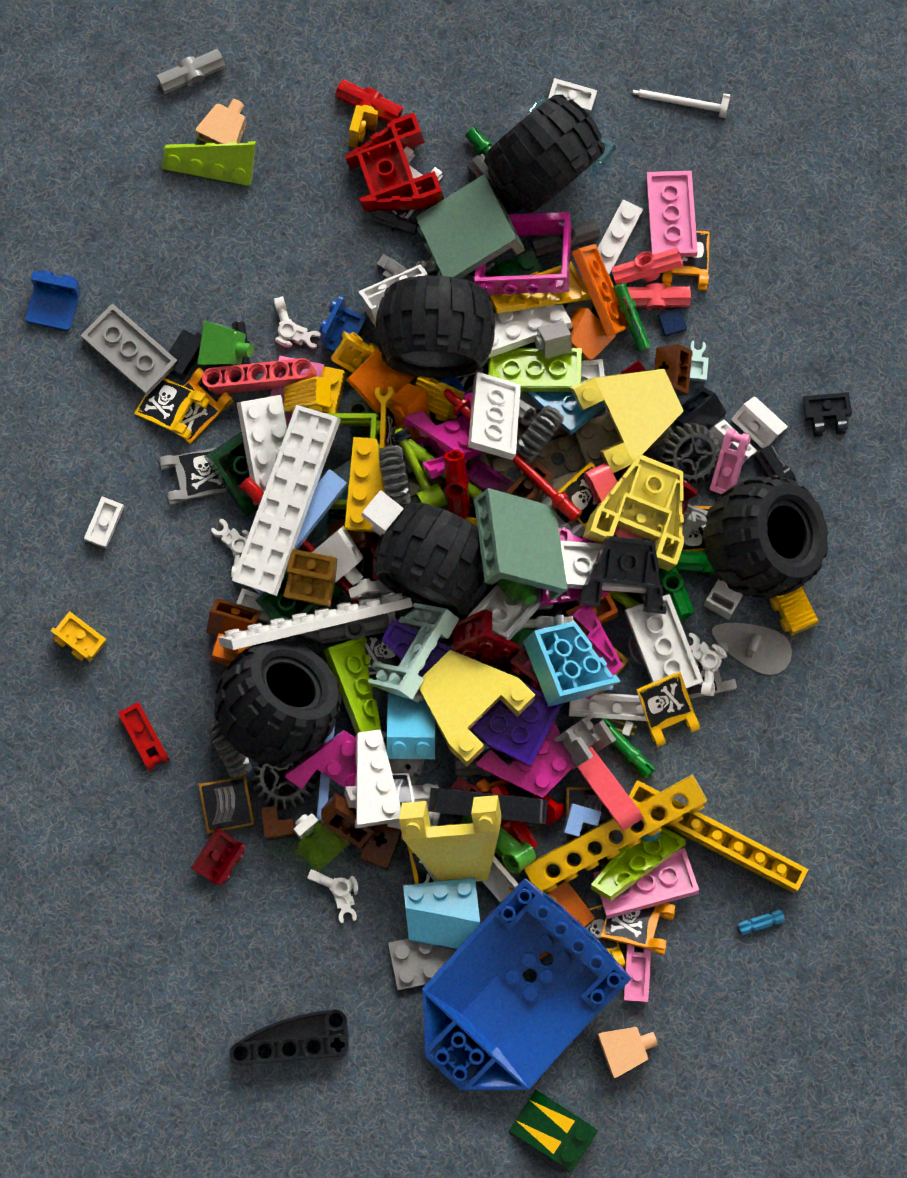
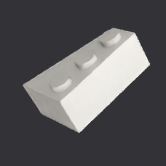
M421 264L358 291L365 311L375 327L377 311L386 288L401 279L428 276Z

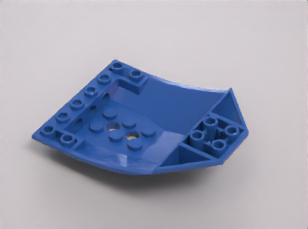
M524 878L423 987L425 1057L460 1090H530L566 1047L632 978L600 941L563 906ZM543 952L551 953L553 961L549 964L543 963L540 959V954ZM526 969L535 970L537 973L536 980L532 982L526 981L523 977V972Z

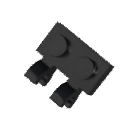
M849 392L803 396L805 421L812 420L814 437L823 436V432H825L823 419L835 418L836 435L846 434L848 429L846 417H851L852 415Z

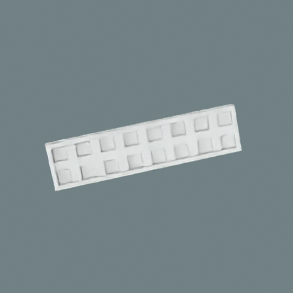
M296 405L232 581L277 596L292 549L295 547L341 421L338 417Z
M394 592L381 594L380 599H372V597L359 599V604L347 602L336 605L337 609L320 608L314 610L315 614H295L292 616V620H284V618L274 619L270 621L271 625L262 626L259 623L247 626L248 630L239 631V629L225 631L224 636L218 638L221 647L235 650L412 607L410 597H404L402 593L394 594Z

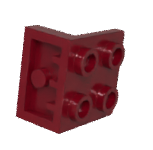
M486 609L458 621L453 629V650L461 652L464 656L477 658L483 663H492L495 659L509 656L512 652L519 650V644L492 634V611Z

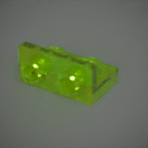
M321 822L313 829L315 833L311 837L306 836L297 844L300 848L294 852L297 857L303 855L317 872L321 871L351 843L321 825Z

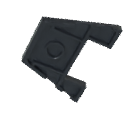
M606 536L576 604L600 607L603 582L646 587L643 612L666 614V605H664L662 597L664 593L658 574L659 565L655 542Z

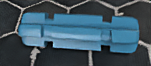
M776 910L771 912L770 915L767 913L752 918L749 922L747 920L740 922L738 929L741 935L751 933L752 930L755 932L770 927L774 923L775 925L785 921L782 910Z

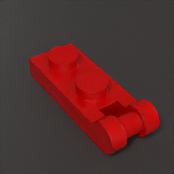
M139 702L118 712L149 771L154 769L155 765L163 761L165 763L170 760ZM156 748L158 753L149 757L147 751Z

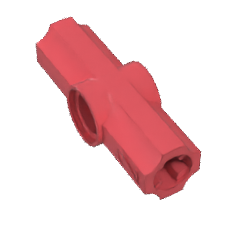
M678 248L654 255L651 252H642L636 256L634 261L612 267V273L616 285L640 279L644 282H652L660 276V273L683 267V261Z
M652 283L645 287H627L632 301H635L637 304L635 308H646L648 311L659 309V311H662L666 308L690 307V287H666L661 283ZM623 297L626 307L629 308L625 297Z

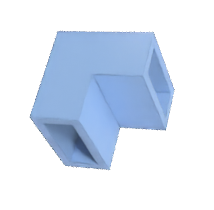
M572 803L563 832L579 837L583 823L598 826L601 811Z

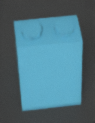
M388 692V759H435V719L424 699L416 703L411 699Z

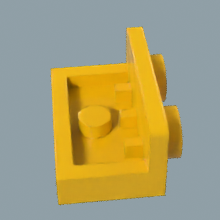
M70 611L56 629L53 627L50 630L54 635L53 640L61 647L65 645L72 649L71 654L81 662L85 659L90 663L107 642L106 638Z

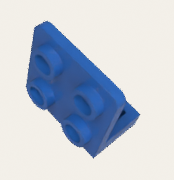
M40 270V272L33 271L31 281L34 289L26 315L27 322L64 331L70 330L81 291L78 281L69 275H62L60 277L46 270Z
M341 295L338 300H333L329 308L331 314L328 320H323L319 329L322 348L332 353L335 352L343 340L342 333L344 331L349 334L354 332L359 335L367 320L365 316L347 309L345 297Z

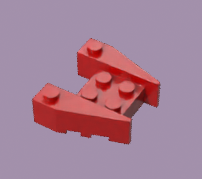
M414 112L392 120L385 129L373 134L370 140L361 147L357 146L345 155L350 169L361 166L370 191V195L359 198L364 212H374L377 209L382 211L426 209L445 199L435 171L413 178L404 152L405 147L412 148L425 143Z

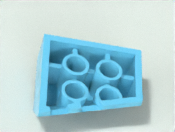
M575 621L535 630L523 641L548 707L589 697L620 682L616 674L613 676L606 667L607 663L603 657L599 658L592 649V643Z
M475 878L403 885L409 941L436 947L440 945L457 950L480 925Z

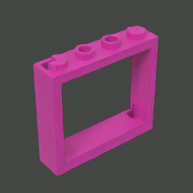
M570 213L510 214L509 217L518 236L563 234L561 274L485 277L486 264L475 270V284L486 290L488 296L496 294L569 292L572 230Z

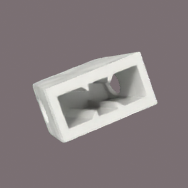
M344 526L311 552L337 558L335 582L345 576L353 586L363 578V575L355 567L363 559V556Z

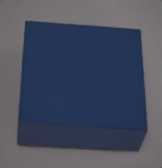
M680 308L658 314L665 337L687 331Z

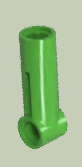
M463 816L461 824L473 823L472 816ZM500 826L495 853L502 858L503 864L509 872L517 874L536 860L535 851L530 844L524 841H517Z

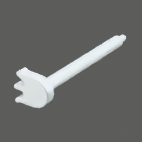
M633 90V94L639 95L641 98L720 112L719 117L726 118L730 94L723 93L722 103L717 104L647 90Z

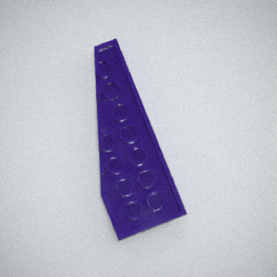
M392 619L382 638V642L402 661L418 631ZM437 641L436 647L430 652L425 666L419 671L418 675L422 677L449 650H455ZM526 685L535 694V700L518 717L499 700L470 729L488 747L531 767L562 704L548 707L544 694Z

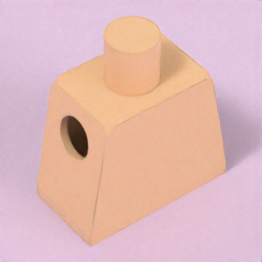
M232 99L228 108L221 104H216L196 128L197 138L206 143H240L246 127V119L240 114L244 104L236 99Z
M637 1027L597 1034L612 1079L647 1061L648 1056L645 1050L658 1046L654 1032L640 1036Z

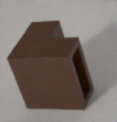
M276 806L261 808L266 841L296 837L293 819L279 820Z

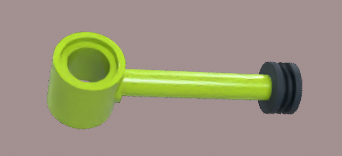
M408 428L395 430V433L390 436L391 438L394 437V444L399 442L422 489L416 493L418 502L439 508L446 505L447 501L440 486L437 483L430 486L407 439L411 436V434L406 432Z

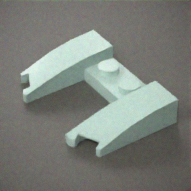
M414 603L413 607L416 611L413 612L410 620L403 616L398 620V622L419 631L399 666L374 661L372 669L379 671L376 675L377 680L369 679L368 683L389 693L412 700L424 680L418 673L425 666L430 652L436 647L439 637L448 639L459 621V618L448 609Z

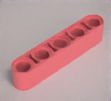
M300 358L209 368L203 373L202 381L211 393L221 395L225 392L231 394L284 388L285 385L317 377V372L309 360ZM309 369L307 374L300 375L302 370ZM286 371L283 377L278 378L280 372ZM264 373L260 380H256L257 375ZM237 376H241L238 382H233ZM215 378H219V381L216 384L211 385V382Z
M603 463L584 473L587 485L598 506L617 483V480L607 463ZM616 527L613 535L615 537L644 540L643 537Z
M589 746L588 749L593 757L577 768L624 832L644 817L592 746Z

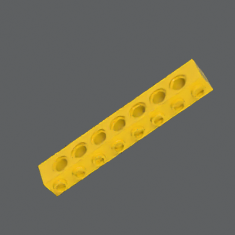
M692 774L636 805L644 817L642 819L644 823L643 829L635 830L631 826L623 832L614 818H611L539 857L532 864L524 868L532 884L544 891V893H549L558 887L556 883L563 879L565 882H569L579 876L577 874L578 871L584 868L589 871L598 866V860L607 857L609 860L620 854V848L626 845L628 848L639 844L641 842L640 838L648 834L651 837L661 832V826L668 822L670 825H674L684 819L682 817L683 814L689 811L692 814L704 808L703 803L707 801V798ZM681 795L686 799L687 803L684 807H676L673 804V798ZM653 808H663L665 816L662 819H656L652 815ZM619 830L623 834V839L619 842L613 841L610 838V832ZM593 841L599 842L602 846V851L593 853L589 849V843ZM570 853H577L581 857V862L579 864L570 863L568 855ZM548 865H557L560 869V874L556 876L549 874L547 870Z
M637 780L629 797L637 805L659 793V791ZM673 799V804L676 807L681 808L685 806L681 802ZM655 807L652 809V815L656 819H662L665 816V811L661 807ZM689 811L682 815L684 819L678 823L670 825L668 822L664 825L792 893H796L799 890L809 870L700 812L692 814Z

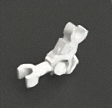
M283 296L275 298L274 303L280 319L278 327L279 336L275 338V341L284 347H291L293 344L290 341H294V343L302 345L304 342L309 348L317 349V344L311 343L310 339L312 337L320 338L321 334L318 331L307 332V328L293 323L288 317Z
M220 519L219 523L224 526V529L217 531L212 528L211 531L215 537L222 538V542L231 549L235 557L231 572L233 579L240 560L239 556L243 552L249 531L243 530L242 534L245 537L240 536L237 530L234 528L230 530L227 522L224 519Z
M539 616L536 619H528L518 632L525 628L539 630L573 622V616Z
M689 633V636L694 640L690 646L691 651H693L692 654L701 663L703 670H705L701 694L714 696V674L721 666V659L726 658L727 654L723 648L716 644H712L715 651L711 650L705 642L700 644L699 637Z
M311 869L307 879L330 888L334 895L337 909L341 908L339 913L340 923H344L343 915L346 912L351 913L353 921H356V912L351 909V906L355 905L353 896L350 894L351 889L354 890V895L358 893V883L355 877L351 876L348 880L342 877L332 879Z

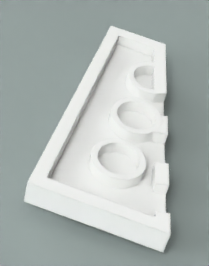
M381 730L359 732L356 735L355 828L399 822L401 807Z

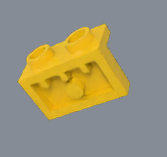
M356 105L349 129L348 146L356 148L359 141L363 142L366 129L376 131L378 111L373 107Z
M344 331L342 333L343 340L331 356V360L353 373L378 349V346L372 343L368 345L362 342L363 339L356 333L351 332L349 334Z

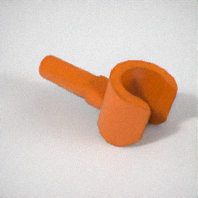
M484 778L475 787L482 793H487L492 788L509 782L500 779L489 784Z

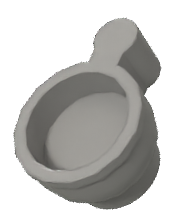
M385 254L376 263L385 269L382 275L387 279L407 270Z

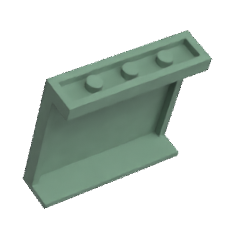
M485 174L416 216L419 223L417 230L422 238H425L427 241L424 245L430 255L433 254L434 256L431 260L435 268L441 272L439 276L461 279L510 248L517 255L525 250L495 186Z
M487 488L474 498L485 583L493 585L503 578L549 590L550 600H554L568 590L556 509L550 505Z

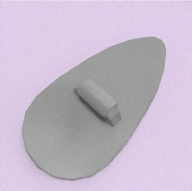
M736 622L719 624L712 629V635L718 644L727 642L728 654L760 674H778L786 669L791 661V645L787 638L776 630Z

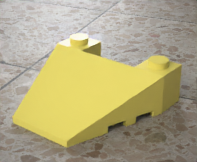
M665 369L593 377L570 388L579 408L582 410L601 401L604 402L621 441L600 450L604 462L610 466L613 473L632 465L640 454L642 455L683 412Z
M640 454L592 512L583 537L603 544L606 536H613L616 527L654 541L659 568L667 571L671 570L677 565L684 545V536H682V523L684 522V514H682L683 471Z
M449 650L422 676L424 680L419 687L449 750L466 767L484 750V744L469 729L488 710L501 700L518 717L535 700V694L519 678L452 650Z
M498 795L474 797L471 812L473 823L431 827L426 801L402 803L399 822L403 840L439 882L475 878V882L488 881L502 816Z

